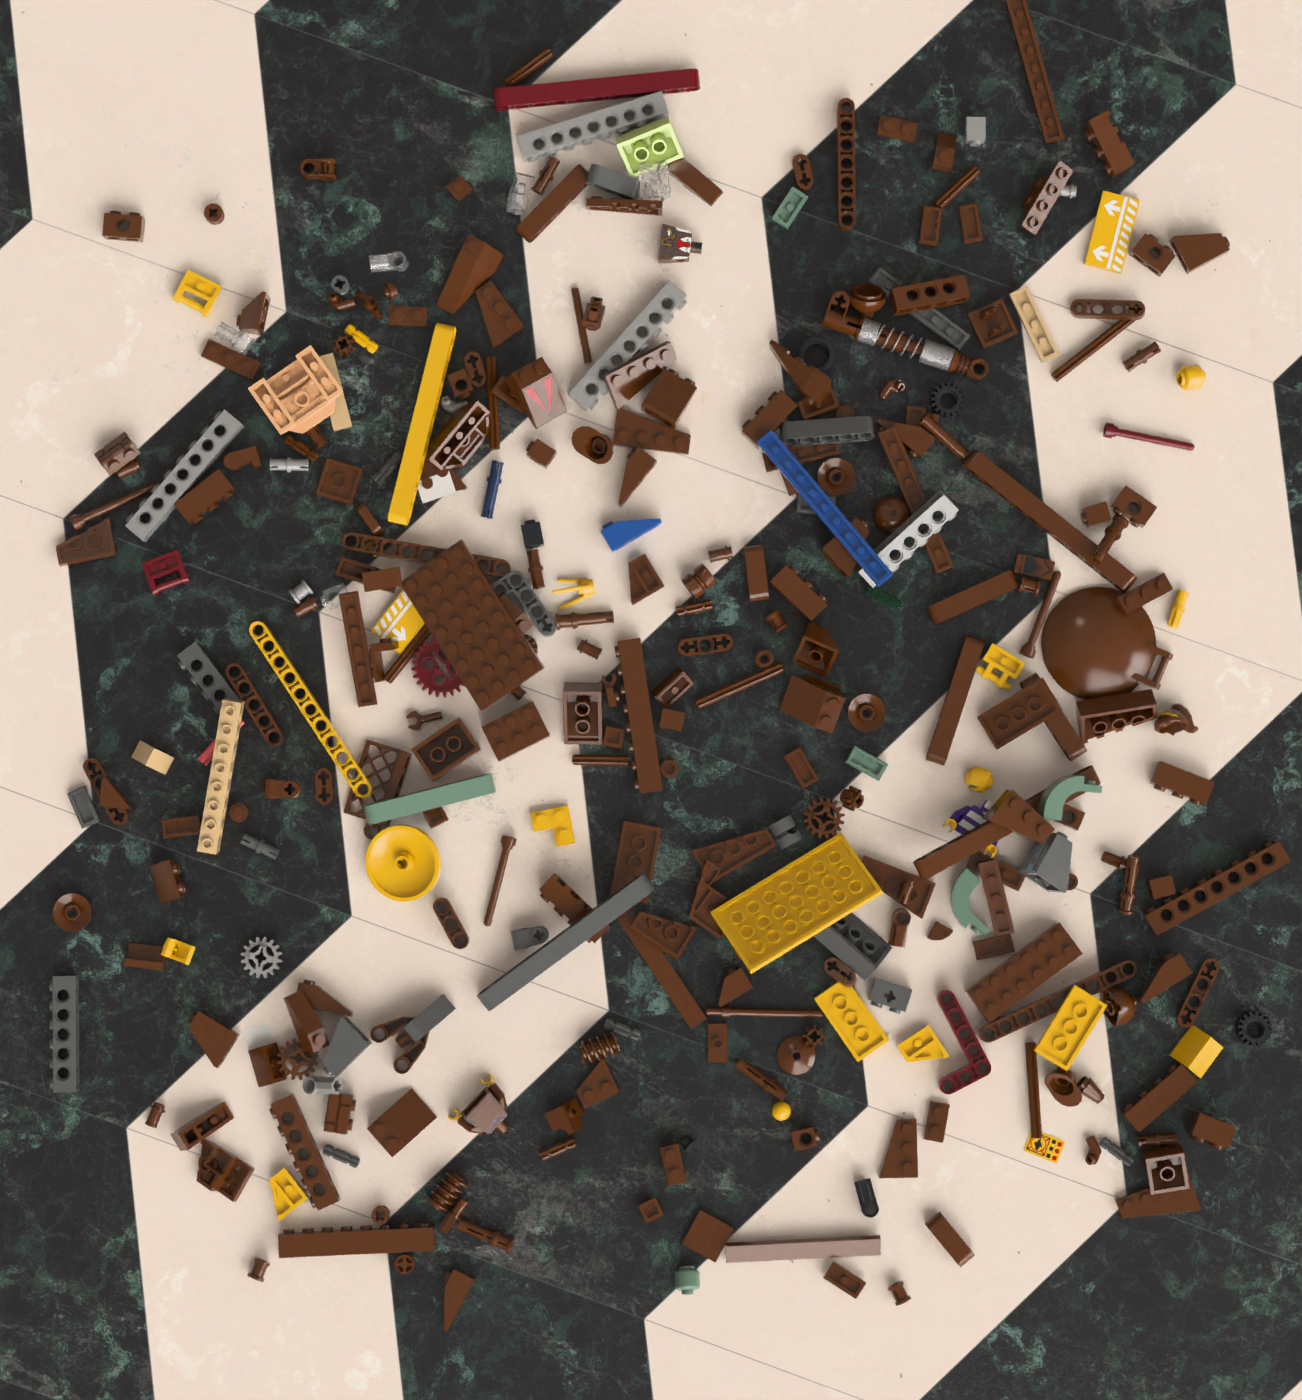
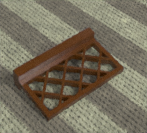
M366 740L359 766L363 770V767L370 763L374 772L368 775L367 778L369 779L376 775L380 784L374 787V791L382 787L385 792L384 797L378 801L373 793L374 803L398 797L412 754ZM370 745L376 746L380 754L371 758L368 753ZM391 751L397 753L395 761L389 764L385 754ZM382 757L386 766L377 770L373 761ZM388 768L391 774L390 778L383 782L379 773ZM351 788L343 813L367 820L365 815L360 814L365 812L364 803L361 797L357 796L354 798L355 793ZM359 800L363 809L357 812L350 811L352 802ZM391 820L378 824L389 827Z

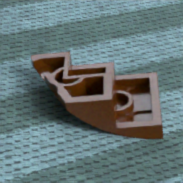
M207 1139L200 1142L202 1144V1151L198 1162L197 1182L208 1190L218 1191L232 1202H237L255 1168Z

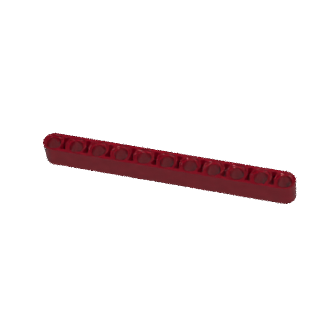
M683 69L503 87L493 90L494 108L497 111L643 97L662 91L663 94L692 92L700 90L698 69Z

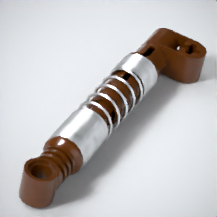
M844 291L835 292L831 297L822 323L824 327L853 336L855 340L873 346L876 344L881 349L885 347L890 349V352H893V350L897 351L900 356L904 351L909 352V359L916 354L918 355V362L944 371L946 370L947 372L957 370L960 373L962 371L963 375L967 373L966 376L974 380H981L988 373V364L983 359H970L969 356L965 358L966 355L963 354L961 356L958 350L928 339L923 344V337L920 338L919 342L913 341V334L909 338V335L904 334V331L900 333L895 331V328H892V330L888 329L885 324L880 326L881 323L862 317L859 319L846 314L850 298ZM843 298L844 303L841 304L840 310L845 311L844 313L830 309L831 306L837 307L838 302L835 300ZM980 365L983 368V373L976 374L973 367Z

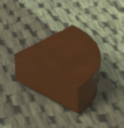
M936 921L927 938L930 940H942L950 936L953 930Z

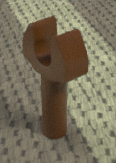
M412 711L406 716L407 719H417L415 725L408 726L412 730H420L421 725L425 722L443 719L441 711L426 715H420L417 711Z

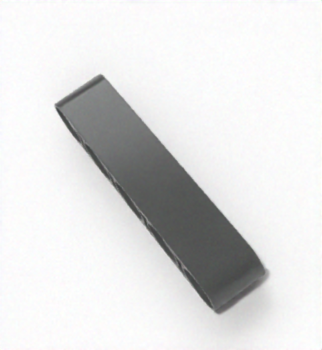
M870 416L790 421L780 425V441L786 447L861 442L874 438L873 418Z

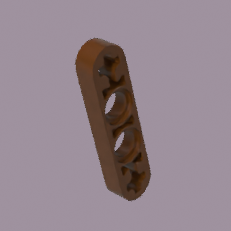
M1076 299L1070 306L1072 316L1080 319L1140 320L1145 315V305L1141 301ZM1077 305H1081L1082 309L1081 312H1077L1074 308H1077ZM1087 305H1090V313H1087ZM1101 305L1104 310L1102 313L1097 314L1093 311V307ZM1118 305L1123 308V311L1120 314H1115L1112 312V308ZM1135 307H1139V310L1142 311H1139L1138 314H1135L1133 310L1135 309Z
M88 758L83 764V769L100 799L101 789L97 787L96 782L99 778L108 777L98 759ZM89 763H97L95 770L97 773L101 771L102 774L92 778L95 773L93 770H88ZM104 807L114 824L125 825L128 822L129 813L127 809L117 808L119 813L125 814L121 822L115 819L117 817L116 811L113 810L111 813L110 809L113 808Z
M1206 958L1202 961L1176 1016V1022L1181 1027L1187 1028L1194 1024L1220 967L1217 960ZM1212 961L1215 969L1209 971L1208 975H1211L1209 979L1207 976L1201 975V972L1206 973L1208 968L1205 965L1206 963L1210 964ZM1203 978L1207 982V987L1200 990L1197 987V981ZM1191 996H1196L1199 999L1196 1007L1189 1005L1188 1001ZM1185 1006L1188 1009L1195 1010L1194 1014L1190 1012L1188 1015L1190 1022L1183 1024L1181 1016H1185L1188 1012L1184 1010Z

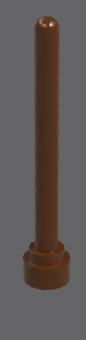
M148 484L86 514L77 515L76 513L70 516V520L75 530L81 529L86 524L85 522L151 492L156 484Z
M1060 571L1054 572L1028 642L1020 649L1019 654L1033 659L1035 656L1036 647L1034 645L1060 580Z
M505 835L501 837L500 843H502L501 847L503 849L484 919L485 926L491 925L509 852L516 845V838Z

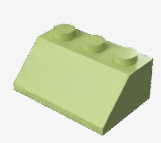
M668 116L616 137L617 147L632 178L684 157Z

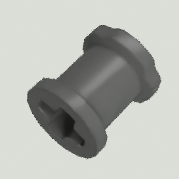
M337 275L332 279L331 286L335 293L339 295L348 293L350 284L346 277ZM338 282H342L344 284L342 289H339V287H337L339 286Z

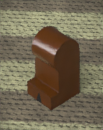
M256 446L228 453L224 457V464L231 471H237L241 466L252 463L255 468L262 466Z

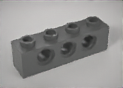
M197 642L192 643L177 655L180 659L177 661L184 671L187 669L190 672L189 678L195 685H200L203 689L201 694L207 701L210 699L213 702L214 706L212 708L218 716H220L222 701L216 699L218 691H224L225 698L241 700ZM200 660L202 667L200 670L195 671L193 663ZM211 675L214 681L212 685L206 686L204 679Z

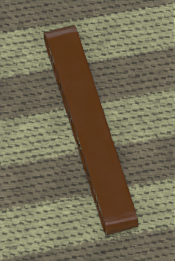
M850 98L841 99L837 106L838 227L842 231H850L854 227L856 220L855 105ZM848 105L851 110L843 112L841 106ZM844 123L849 124L851 129L844 131L841 125ZM848 142L851 148L845 150L841 147V144ZM843 161L850 162L851 167L847 169L843 168L841 163ZM843 180H849L851 182V186L844 187L842 186L841 182ZM847 198L852 204L844 206L841 201ZM848 217L851 219L852 223L850 225H844L842 223V218Z
M969 635L965 636L927 752V761L942 766L945 765L984 646V640Z

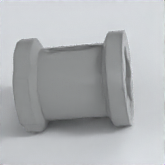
M304 579L293 590H288L298 604L308 594L312 595L314 593Z

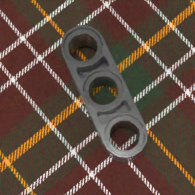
M591 164L586 184L630 200L637 199L641 181L601 165Z
M443 994L404 1027V1030L416 1043L456 1008Z

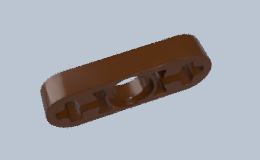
M728 634L683 639L678 644V652L684 657L725 652L731 649L733 639ZM723 637L730 641L726 648H723V645H716L717 649H713L714 642L712 638H716V642L722 641ZM702 640H708L711 643L709 650L704 651L700 648ZM693 641H697V649L699 652H694L695 648L689 649V653H685V650H681V647L684 646V643H688V646L694 645Z

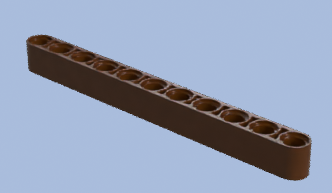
M973 449L962 463L965 469L1118 590L1126 593L1137 580V577L1108 553L1100 565L1091 563L1089 558L1098 545L979 451Z
M1093 765L1072 774L1085 776L1084 780L1096 781V785L1101 784ZM1046 789L1025 800L1037 812L1040 799ZM1086 792L1073 793L1066 799L1064 804ZM986 821L921 856L913 864L921 880H925L1013 832Z

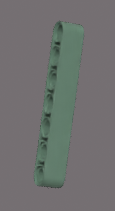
M488 773L364 805L367 823L371 825L495 793L496 790L492 774Z

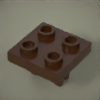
M1003 298L967 314L982 349L1018 334Z

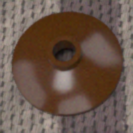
M831 458L825 461L820 466L817 474L818 484L821 489L832 496H841L848 493L856 479L853 466L842 458ZM833 475H839L840 479L838 481H834L832 478Z
M861 694L855 697L848 707V719L851 725L859 731H875L885 721V705L875 695ZM864 710L870 712L869 717L863 715Z
M76 893L63 895L56 901L53 908V917L56 924L68 932H76L87 926L92 916V909L88 900ZM72 909H75L77 911V914L75 916H72L70 914V911Z
M792 1036L780 1044L777 1050V1060L780 1067L787 1073L800 1075L807 1072L813 1066L815 1049L811 1043L805 1045L807 1039L800 1036ZM795 1052L800 1053L799 1059L793 1058Z

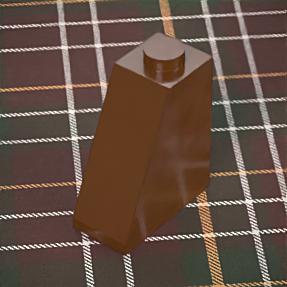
M1221 233L1174 236L1169 240L1186 274L1225 255L1230 250L1228 239L1225 236L1223 237Z
M202 1010L197 1013L194 1012L188 1021L191 1023L188 1028L213 1066L219 1068L240 1034Z

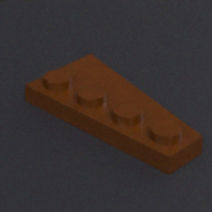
M591 196V198H587L586 210L662 216L663 201L627 200L620 198L602 199L600 196Z
M617 409L613 446L636 449L640 447L644 450L689 454L691 435L627 410Z
M1188 1173L1190 1189L1151 1195L1150 1188L1147 1187L1115 1199L1121 1218L1189 1212L1202 1209Z

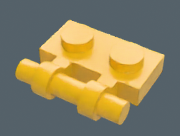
M992 643L982 659L988 663V666L985 669L979 665L976 672L981 674V677L985 680L989 679L994 682L998 688H1004L1009 691L1012 684L1006 681L1008 676L1015 680L1025 662ZM996 668L1003 672L1002 676L999 677L992 673V669Z

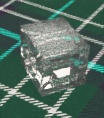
M344 583L322 591L323 596L320 598L324 608L328 607L331 611L341 607L340 599L338 602L333 603L330 601V596L333 593H347Z

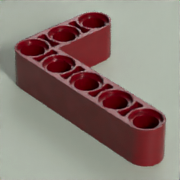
M942 990L937 994V1003L969 1064L939 1080L938 1087L940 1091L950 1095L990 1074L991 1064L955 995L949 990ZM945 993L951 996V1001L948 1004L941 1002V996ZM954 1010H957L960 1014V1018L957 1021L950 1019V1013ZM961 1028L968 1029V1037L963 1039L959 1036ZM971 1045H976L978 1048L977 1054L969 1055L968 1048ZM980 1062H984L987 1066L986 1071L983 1073L977 1071V1065ZM963 1071H968L970 1075L969 1080L966 1082L960 1080V1074ZM951 1080L952 1088L945 1091L943 1089L944 1081Z

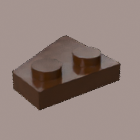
M645 554L628 563L632 605L664 588L662 581Z
M604 1058L600 1060L576 1091L584 1109L619 1093Z

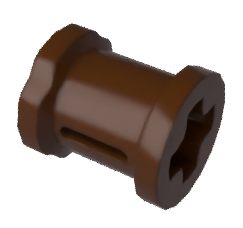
M1022 576L1018 592L1025 591L1038 596L1041 580L1038 579L1036 581Z
M779 609L765 618L774 628L775 635L789 626V623H786L779 614Z
M377 1206L372 1212V1220L376 1224H384L390 1218V1210L386 1206ZM377 1211H379V1212L384 1211V1212H385V1214H384V1218H385V1219H383L382 1217H381L380 1219H378V1218H377V1215H378V1212H377Z
M255 1257L253 1268L247 1276L264 1282V1274L271 1263Z
M903 1280L887 1288L888 1291L892 1292L896 1306L911 1299L903 1287Z

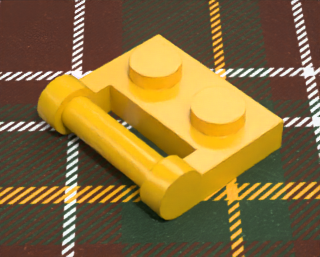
M187 270L173 297V301L181 302L202 313L201 315L207 318L222 290V286ZM186 290L206 300V305L203 306L184 296V291Z

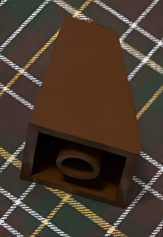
M669 368L668 370L663 369L643 401L641 411L675 429L696 393L697 387L694 386L696 384L694 381L678 377L679 373Z
M856 517L850 523L862 538L866 540L869 526L862 518L858 520ZM834 537L822 548L820 553L847 580L852 574L856 560L840 541Z

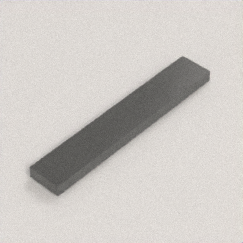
M881 267L878 268L868 281L869 284L881 287L887 293V298H889V293L894 286L902 284ZM907 294L908 299L915 300L913 295ZM935 308L909 313L958 351L971 336Z

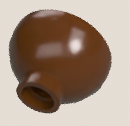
M859 284L849 290V298L852 306L858 310L859 316L870 318L873 317L874 312L881 309L885 304L887 293L877 285Z

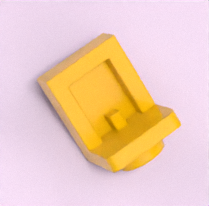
M168 937L163 944L161 955L189 965L196 947Z

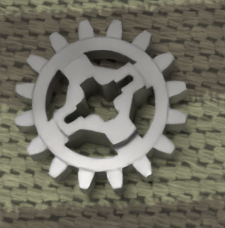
M256 937L255 943L249 940L250 946L244 945L246 952L241 953L242 956H245V959L241 961V963H246L244 970L250 969L249 975L252 976L256 973V978H260L261 974H263L264 978H268V973L274 975L273 969H280L277 963L283 962L282 959H279L283 952L277 951L280 946H274L273 939L267 942V937H264L263 941ZM260 945L259 950L251 952L255 946ZM268 947L272 949L274 956L270 955ZM263 952V956L266 957V960H263L262 963H260V959H258L257 956L261 955ZM249 959H252L255 962V968L251 965ZM267 963H273L269 969L263 971Z

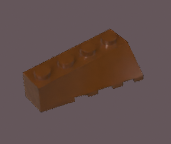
M1152 689L1076 701V716L1080 739L1085 744L1088 743V739L1105 737V733L1114 730L1119 732L1125 726H1136L1156 719L1157 703Z
M556 873L539 889L542 892L539 896L547 903L551 901L555 905L553 909L561 917L565 914L570 919L567 922L569 925L592 910ZM608 924L586 941L588 943L591 941L596 943L611 926Z

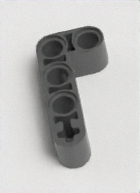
M512 571L492 585L494 589L497 586H503L505 588L504 595L507 597L514 593L543 636L551 637L555 634L556 625L521 572ZM514 575L521 577V582L518 585L511 583V578ZM525 591H529L532 594L531 599L528 601L521 599V594ZM540 607L542 614L539 617L533 616V608ZM545 616L548 617L544 619L547 625H553L549 633L547 630L543 631L544 625L542 622L537 624V621L542 620Z

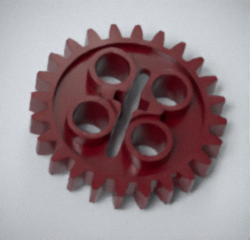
M431 637L430 644L424 641L426 647L418 646L421 652H414V655L418 658L411 661L416 664V667L411 668L412 671H417L413 675V678H419L416 684H424L421 690L425 691L428 688L429 695L435 691L436 697H439L440 693H442L444 698H446L447 692L454 696L455 689L460 693V686L465 687L458 674L451 673L452 665L449 660L440 657L442 649L433 637ZM433 652L436 653L443 664L447 663L445 668L452 676V681L448 679L442 669L438 670L440 666L432 656ZM431 659L434 661L432 669H425L424 663L426 660ZM438 675L445 677V682L442 685L435 683V678Z

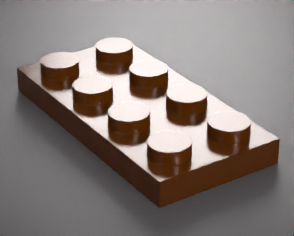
M1042 677L979 715L977 719L995 748L999 749L1062 711V708Z
M623 821L610 896L641 873H644L649 881L652 882L661 833L660 827ZM649 895L639 901V903L647 904Z

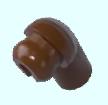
M331 292L328 295L329 304L337 310H345L356 306L353 297L343 300L335 292Z
M898 379L889 380L884 384L877 396L886 400L891 392L903 391L905 383Z
M1093 1135L1085 1139L1090 1148L1085 1158L1088 1165L1096 1164L1102 1152Z

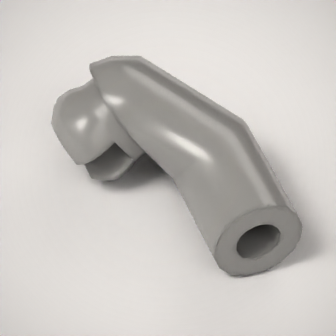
M444 396L441 399L443 409L452 414L457 409L468 404L467 400L456 403L449 396Z

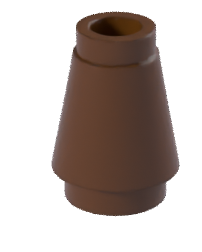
M1084 1076L1076 1084L1082 1095L1097 1104L1105 1097L1092 1078Z

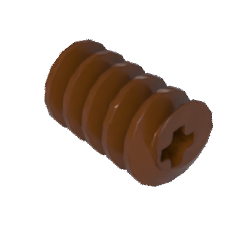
M613 1031L610 1032V1038L604 1033L602 1040L595 1036L594 1043L590 1038H588V1045L583 1040L580 1042L579 1050L584 1065H586L587 1059L593 1063L594 1056L600 1061L601 1054L608 1058L609 1052L613 1056L616 1055V1049L621 1053Z
M454 1170V1174H446L449 1180L441 1179L444 1184L443 1186L436 1185L439 1190L438 1192L431 1191L434 1196L433 1198L426 1197L440 1212H442L441 1209L444 1211L448 1210L446 1203L449 1205L453 1204L451 1197L454 1199L458 1198L456 1192H463L461 1186H468L467 1181Z

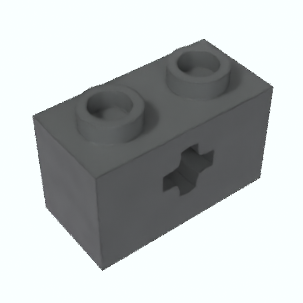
M874 977L868 1000H871V1005L882 1008V1005L890 1007L889 1011L900 1014L901 1011L906 1012L912 990ZM892 991V995L895 996L894 1000L890 999L887 1002V998L884 995Z

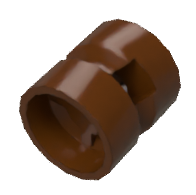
M702 563L694 569L693 575L688 574L681 580L695 599L704 593V588L710 589L717 583L716 579Z

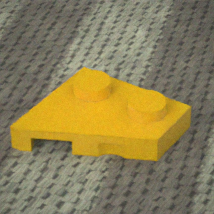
M929 1025L896 1045L906 1062L949 1057Z
M286 1167L269 1179L279 1221L309 1198Z

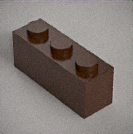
M782 390L778 393L774 391L767 399L770 402L765 407L761 405L755 412L757 416L752 421L748 419L742 426L743 431L741 434L757 449L760 448L757 441L771 430L775 432L798 406Z
M218 469L178 500L174 506L189 524H196L203 518L202 515L205 512H211L217 508L219 501L233 495L232 491L235 488L221 470Z
M785 565L770 581V584L809 622H812L827 607L825 603L827 599L819 592L816 594L812 590L813 586L806 579L802 581L798 577L799 572L793 566L788 567Z
M1162 761L1157 763L1150 784L1154 785V789L1162 792L1166 789L1172 792V796L1182 799L1184 796L1190 799V803L1197 806L1207 804L1215 783Z

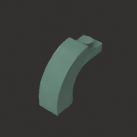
M1069 775L1059 778L1044 791L1038 805V813L1044 819L1062 821L1063 806L1070 795L1080 791L1102 793V786L1096 785V781L1084 780L1085 776Z
M964 868L952 886L950 896L952 912L963 928L971 924L970 928L977 935L981 933L986 935L990 929L974 916L969 907L970 894L981 880L967 868Z

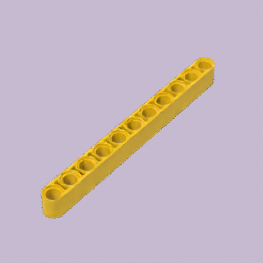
M436 323L388 514V522L407 526L409 524L454 345L456 326Z
M260 621L253 622L249 627L250 635L354 793L363 799L371 797L374 792L371 782L268 626ZM258 626H262L263 633L257 636L255 629ZM268 642H273L274 648L271 651H266L265 649ZM283 657L284 665L277 667L276 660ZM293 673L295 676L294 681L287 683V675ZM300 689L305 690V696L302 699H298L296 696L297 691ZM310 705L316 707V711L312 715L307 713V708ZM320 721L326 722V728L323 731H319L317 728ZM330 737H336L337 743L333 747L328 745ZM341 753L347 754V760L344 763H340L338 760ZM356 768L358 775L356 778L351 779L349 771ZM363 784L368 786V792L365 795H361L359 792V788Z

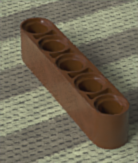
M578 164L518 225L515 231L529 244L533 242L587 187L586 179L589 172L581 164Z
M1008 570L937 602L926 609L933 624L937 625L1017 589L1019 585L1012 570Z
M237 663L229 664L226 668V676L241 701H245L244 706L269 745L274 747L280 746L284 742L283 732L246 671ZM234 667H238L240 670V674L237 677H232L230 674L231 669ZM245 683L249 684V692L242 694L241 686ZM253 700H258L260 703L257 710H252L250 707ZM268 716L270 722L264 727L260 724V720L262 717ZM274 732H277L280 736L279 741L276 743L270 741V736Z
M1034 673L1019 684L1024 689L1039 680L1040 677L1037 673ZM1062 711L1044 721L1069 761L1072 762L1087 752L1085 745Z

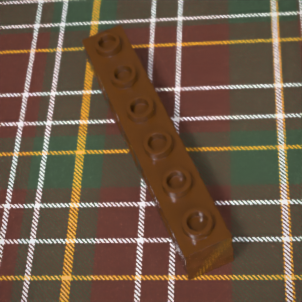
M291 1094L270 1104L272 1107L269 1109L273 1119L277 1118L280 1125L277 1126L281 1137L285 1136L286 1149L289 1155L293 1154L294 1167L297 1172L302 1174V1185L305 1190L310 1192L311 1197H309L312 1207H316L319 1211L340 1201V1196L295 1095ZM285 1112H290L293 1115L292 1122L284 1121L283 1115ZM293 1130H298L301 1133L299 1140H294L291 1137ZM300 1148L308 1149L309 1155L307 1158H302L299 1155ZM309 1165L316 1167V1175L311 1176L307 1173ZM317 1183L324 1185L325 1191L323 1193L315 1191Z

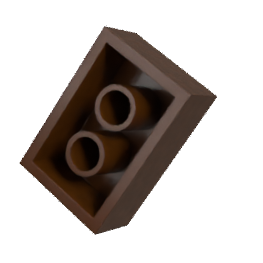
M533 701L481 727L499 762L551 737Z
M458 717L411 750L430 779L435 782L480 752L481 748L461 718Z

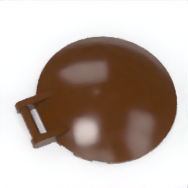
M1090 587L1078 590L1061 600L1053 608L1044 624L1041 646L1045 666L1056 683L1075 697L1087 700L1129 693L1141 683L1156 690H1159L1161 686L1159 683L1169 660L1173 658V654L1156 647L1153 624L1142 606L1126 615L1122 613L1115 598L1125 594L1121 591L1107 587ZM1156 655H1159L1162 659L1153 680L1147 678Z

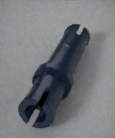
M492 460L490 475L486 480L488 485L480 517L485 518L487 516L488 519H493L498 487L502 482L500 477L504 465L503 462Z

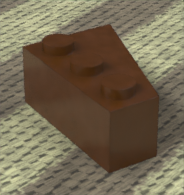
M1108 109L1088 121L1084 128V136L1088 142L1091 141L1093 144V151L1096 157L1101 158L1104 163L1102 166L1107 175L1110 174L1113 178L1134 165V161L1125 142H1122L1117 134L1119 131L1117 126L1111 124L1108 118L1111 113Z

